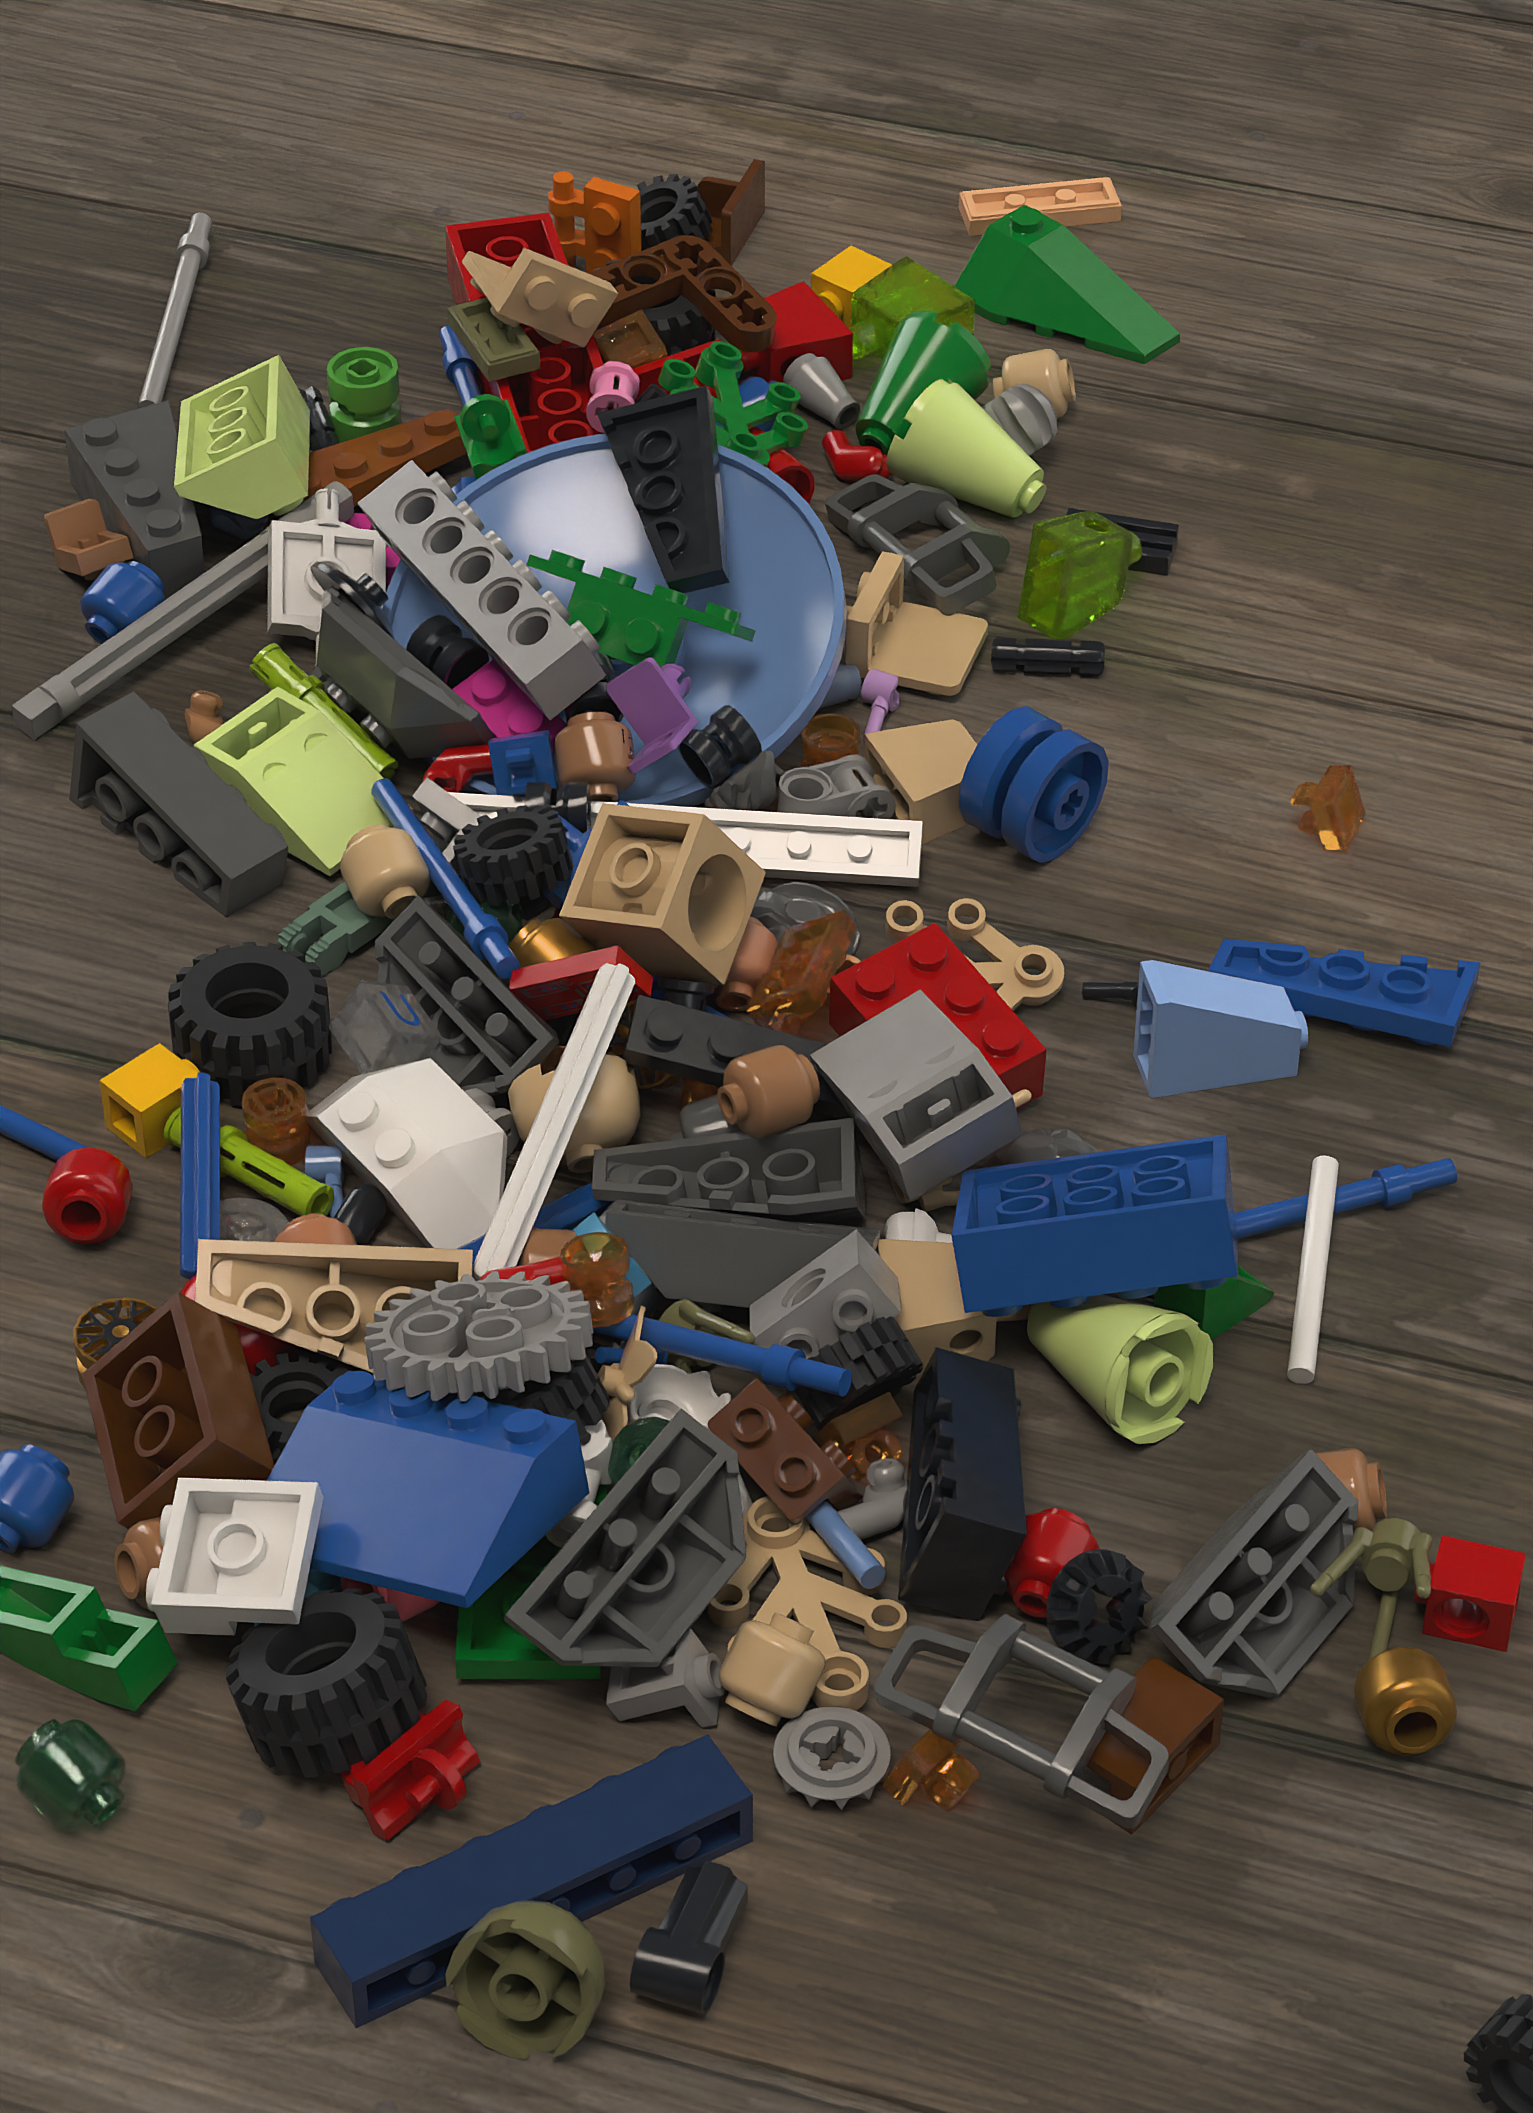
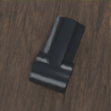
M705 1861L703 1865L687 1868L659 1929L650 1926L640 1941L630 1975V1992L703 2015L710 2010L721 1983L725 1966V1950L748 1902V1885L740 1881L733 1874L731 1868L710 1861Z

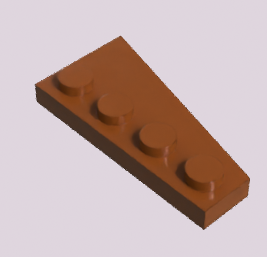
M449 409L435 411L418 419L310 452L308 496L303 498V502L315 495L318 490L337 481L353 495V506L355 507L360 500L411 460L424 473H427L466 454L454 418L458 414ZM286 514L279 515L277 517L282 518Z

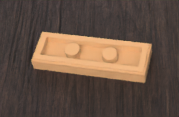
M1108 177L962 191L959 193V210L969 236L983 235L988 225L1024 204L1040 211L1045 216L1061 223L1065 227L1121 221L1122 205L1113 183Z

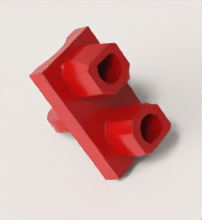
M445 1699L427 1715L420 1713L421 1717L418 1722L410 1729L405 1730L400 1738L376 1758L366 1764L364 1761L350 1765L351 1769L349 1771L340 1773L350 1800L363 1808L373 1835L388 1841L432 1803L442 1809L451 1810L465 1800L467 1791L462 1777L478 1765L480 1759L477 1751L470 1744L463 1731L462 1719L464 1715L460 1705Z

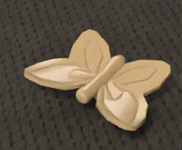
M643 1306L639 1310L620 1364L603 1365L598 1373V1377L610 1398L607 1400L609 1403L607 1411L600 1413L602 1416L601 1420L606 1426L616 1453H620L625 1445L628 1422L627 1403L633 1401L635 1397L633 1387L643 1382L655 1366L657 1360L656 1349L647 1341L640 1340L643 1315L646 1308Z

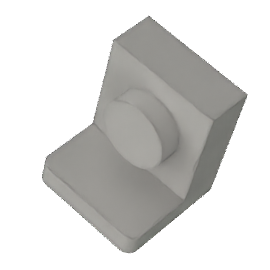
M426 778L412 796L424 814L419 821L434 835L447 843L450 842L443 851V854L461 878L453 850V845H455L454 839L456 835H463L462 828L467 824L478 826L477 818L481 816L429 778Z
M689 1628L658 1667L611 1666L606 1705L619 1721L684 1705L701 1728L716 1725L720 1696L726 1690L720 1684L718 1678L722 1663L716 1654L707 1651L692 1629Z

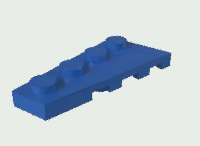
M1223 939L1208 972L1284 987L1294 1012L1301 1011L1304 1017L1317 1016L1347 1023L1358 1030H1378L1409 1037L1412 1041L1423 1045L1439 1044L1451 1047L1476 987L1481 962L1458 960L1456 971L1427 968V957L1401 955L1400 965L1367 962L1364 960V951L1338 949L1337 953L1328 954L1323 958L1309 957V952L1305 946Z

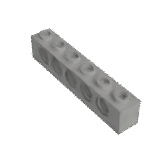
M411 460L357 504L384 542L480 646L486 650L549 720L553 719L606 676L593 656L600 649L599 644L579 620L571 626L568 625L566 621L571 618L570 614L549 589L542 595L537 592L542 586L521 559L513 565L509 563V560L513 558L510 550L492 529L485 535L481 533L485 528L484 524L464 500L456 506L453 504L458 498L437 471L428 477Z

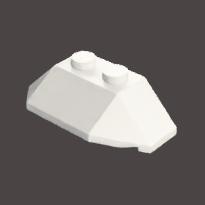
M431 1058L354 1076L303 1116L306 1123L328 1146H336L341 1149L342 1160L365 1184L376 1186L381 1191L387 1201L386 1206L427 1248L457 1249L487 1233L503 1196L508 1138L504 1130Z

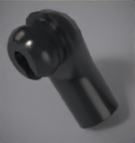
M361 1184L354 1187L347 1194L334 1219L348 1226L355 1236L357 1245H365L384 1218L387 1201L376 1186Z

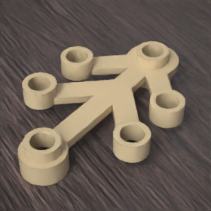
M959 899L950 906L947 921L949 933L957 940L973 942L995 961L975 963L965 956L993 988H999L996 992L1013 1011L1020 1004L1029 1006L1044 1004L1060 991L1064 981V966L1057 954L1039 945L1017 946L985 922V909L974 899ZM907 900L897 901L890 905L886 912L885 930L889 938L895 942H899L927 927L923 924L922 909L914 902ZM964 915L971 916L976 922L962 924L957 921V918ZM904 917L911 919L914 924L900 926L894 921ZM841 955L830 960L823 967L820 979V995L828 1007L830 1004V977L861 962L858 958L851 955ZM1036 969L1043 973L1039 975H1030L1026 973L1024 970Z
M769 1496L760 1498L750 1506L748 1512L743 1517L746 1559L708 1605V1617L714 1624L721 1627L731 1628L743 1624L750 1613L749 1591L772 1563L779 1582L753 1620L769 1624L776 1612L788 1618H791L793 1615L796 1622L814 1630L809 1644L821 1651L825 1657L826 1665L812 1694L813 1702L819 1708L843 1707L857 1711L864 1705L868 1697V1667L859 1656L840 1651L824 1610L863 1625L864 1635L872 1645L880 1648H892L898 1644L907 1629L906 1609L894 1600H876L869 1597L868 1595L877 1593L883 1587L885 1578L874 1588L866 1589L862 1587L821 1536L810 1530V1524L806 1518L800 1523L794 1524ZM868 1548L885 1568L883 1556L878 1551ZM803 1558L841 1571L844 1586L808 1572ZM730 1600L737 1602V1604L725 1606L721 1605L720 1602ZM890 1621L895 1624L892 1626H881L877 1622ZM733 1636L728 1643V1651L732 1645L735 1636Z

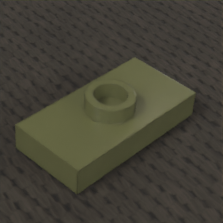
M487 297L447 308L448 325L489 382L540 369V352L520 325L518 327L509 326L496 318L490 311L492 305Z

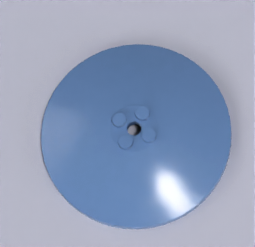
M606 433L559 442L521 455L491 470L469 484L456 495L458 499L453 502L456 506L464 500L473 509L485 526L481 531L483 535L492 529L500 537L513 555V558L509 560L511 565L519 559L527 564L530 554L549 560L551 551L556 550L585 560L582 570L584 573L600 578L603 567L636 577L634 589L650 595L653 593L655 584L669 588L650 545L639 513L634 506L623 474L616 462ZM717 444L730 582L684 593L689 595L686 607L704 613L707 603L711 602L742 613L738 624L753 629L756 632L751 642L689 621L674 663L685 670L678 677L677 682L680 683L688 675L691 679V688L683 700L698 720L693 729L702 730L709 725L712 714L723 706L730 705L751 725L761 743L762 751L769 750L773 752L775 759L804 730L821 706L833 683L842 657L846 636L847 606L843 578L834 545L823 523L798 492L767 467L743 454ZM400 560L386 591L389 599L382 607L392 628L395 641L406 649L412 633L428 618L436 615H445L462 630L463 638H472L476 641L408 566ZM527 566L542 586L537 592L542 595L549 589L567 610L576 583ZM610 659L615 672V678L635 666L621 660ZM563 710L558 716L567 724ZM624 716L620 723H623L631 731L634 756L636 757L645 745ZM677 747L636 772L634 783L626 790L618 793V800L615 802L618 803L622 799L626 803L694 807L710 798L713 789L703 785L695 777L684 762ZM554 753V754H553V755H554V762H555V768H556V774H557V780H558L556 756H555V753ZM438 756L423 757L422 759L430 767ZM736 764L732 767L728 779L746 764ZM493 774L474 776L462 789V792L497 795Z

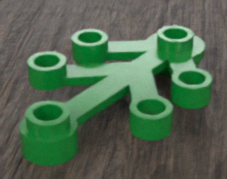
M721 341L711 343L709 348L702 351L696 369L682 360H666L658 382L664 389L670 391V395L699 388L693 382L695 376L703 384L715 389L717 399L712 396L715 421L724 427L723 429L716 424L718 445L743 454L767 467L770 460L769 454L785 447H799L802 444L808 424L802 417L794 414L801 398L799 391L794 387L781 382L771 383L765 399L743 407L738 387V380L743 369V363L740 360L742 354L735 346ZM775 419L770 431L756 436L749 433L748 429Z

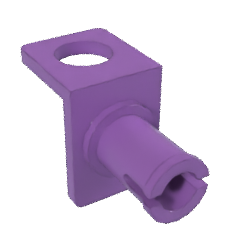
M647 658L606 685L607 693L645 745L627 766L631 774L638 772L677 748L698 723V720L683 700L691 688L689 675L683 678L680 683L677 682L678 677L685 671L679 665L668 663L659 667L653 658Z

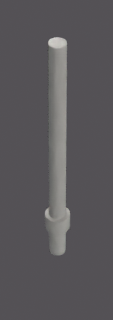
M194 214L191 218L188 232L179 240L176 251L178 266L137 409L162 402L199 269L205 266L210 251V243L207 239L212 221L207 214Z

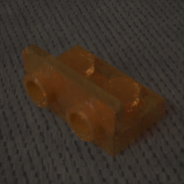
M844 909L785 929L770 964L762 975L745 1009L754 1020L755 1025L798 1036L807 1017L824 1004L827 998L826 992L830 986V977L834 976L837 969L844 963L846 959L845 953L858 928Z

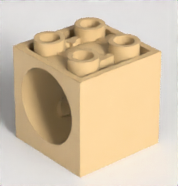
M602 803L559 917L581 936L590 941L598 950L618 945L651 976L724 985L766 872L705 814Z

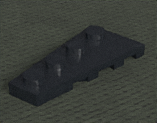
M703 386L597 413L669 589L681 593H689L729 583L714 401L708 387Z

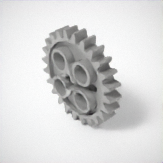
M493 1271L484 1280L475 1281L469 1274L463 1275L460 1281L453 1283L438 1280L435 1281L436 1290L430 1292L416 1288L411 1289V1300L392 1299L389 1301L390 1310L376 1311L374 1313L375 1322L366 1324L367 1336L364 1337L369 1369H373L376 1381L386 1380L388 1390L405 1387L407 1397H414L428 1390L431 1393L432 1401H438L448 1393H458L459 1400L466 1401L474 1392L483 1391L490 1399L496 1398L498 1391L510 1388L520 1393L525 1391L524 1382L528 1380L548 1383L551 1382L549 1371L569 1372L571 1370L570 1360L585 1359V1348L593 1345V1327L589 1301H584L581 1290L570 1291L569 1282L564 1281L551 1285L549 1275H543L531 1281H526L525 1272H518L509 1279H500L498 1271Z

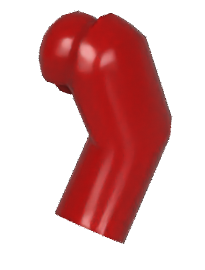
M841 430L830 431L824 436L822 447L836 476L848 483H856L869 475H880L886 479L890 478L892 473L887 470V455L882 454L879 448L852 446L846 433Z

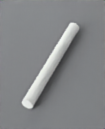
M1318 1156L1312 1162L1287 1377L1292 1382L1299 1384L1310 1383L1314 1380L1339 1168L1338 1161L1330 1156Z

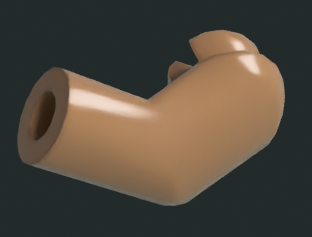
M198 690L191 695L190 708L185 709L184 720L189 736L195 744L224 724L222 716L219 715L223 702L218 694Z

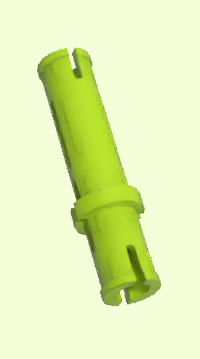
M276 643L264 647L252 660L254 664L250 665L249 670L270 690L278 686L321 710L384 779H390L394 775V769L398 768V762L324 691V683L317 676H308Z
M181 1107L177 1108L170 1115L164 1127L165 1141L181 1148ZM232 1125L220 1126V1147L234 1155H228L220 1150V1177L230 1176L300 1216L308 1214L327 1216L332 1208L335 1196L331 1186L318 1182L283 1160L249 1143L246 1134ZM262 1171L283 1182L285 1186L264 1175Z

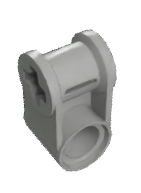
M847 755L835 761L810 767L793 768L786 771L779 781L777 812L862 817L858 811L861 810L865 815L862 818L890 819L894 814L896 801L887 787L878 785L873 779V767L865 757ZM853 771L857 773L859 778L854 775Z

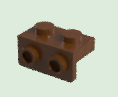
M756 1378L708 1421V1428L711 1432L737 1451L740 1465L794 1524L800 1523L826 1499L840 1511L854 1506L863 1498L848 1480L858 1471L857 1468L831 1439L821 1447L811 1439L804 1430L814 1420L787 1390L776 1399L762 1382Z

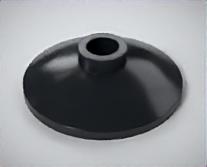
M318 561L310 567L313 576L324 592L333 585L395 640L389 621L381 608L389 598L373 578L364 573L356 581L343 571Z

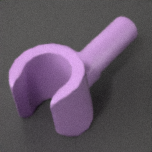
M871 669L868 672L861 689V700L872 704V710L863 736L864 741L865 734L881 730L888 710L895 711L900 703L899 693L895 690L898 685V677L878 669Z

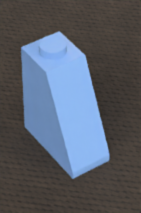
M1155 960L1140 962L1133 1057L1150 1098L1297 1076L1300 1049H1305L1308 1046V1029L1303 1013L1301 1011L1294 1012L1284 987Z

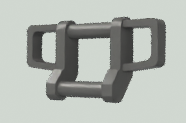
M869 475L825 500L829 521L846 532L859 545L863 547L871 546L879 554L884 551L903 555L904 581L912 588L918 590L941 613L945 615L954 614L996 589L997 584L993 567L1007 559L1010 552L1009 541L999 532L983 528L958 508L956 499L945 490L917 483L901 486L880 475ZM879 499L855 514L851 512L871 500ZM916 521L939 527L944 525L950 530L914 551L910 550L893 536L894 533ZM967 563L975 571L971 576L950 587H942L936 582L938 579Z
M1007 1614L1001 1616L981 1636L977 1643L924 1626H910L902 1635L874 1684L876 1701L880 1706L932 1729L934 1735L952 1744L959 1738L1043 1780L1044 1790L1062 1799L1068 1797L1127 1829H1132L1140 1823L1169 1769L1167 1748L1121 1716L1135 1690L1136 1677L1118 1668L1113 1669L1111 1672L1103 1670L1026 1632V1624ZM920 1651L932 1652L965 1663L939 1709L895 1688L911 1658ZM1012 1658L1090 1696L1057 1754L974 1713L997 1672L999 1673ZM1106 1731L1150 1762L1136 1791L1128 1800H1118L1079 1779Z

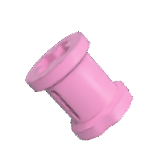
M619 361L606 362L604 365L595 368L590 377V391L593 396L587 404V420L600 433L605 434V431L597 413L608 411V406L616 409L635 404L634 400L640 389V378L628 364ZM614 377H619L618 390L613 389Z

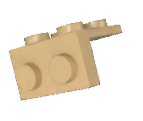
M526 248L522 250L512 268L471 251H468L462 260V263L472 276L471 284L487 297L492 305L490 311L496 318L512 327H518L520 323L533 327L542 337L556 344H561L563 340L585 348L618 295V292L610 282Z
M882 551L871 573L864 572L858 585L856 602L853 606L847 605L846 665L854 664L862 678H865L871 669H878L897 676L899 686L918 689L936 695L953 696L958 694L988 635L987 621L979 617L960 613L945 615L936 608L903 602L904 556Z

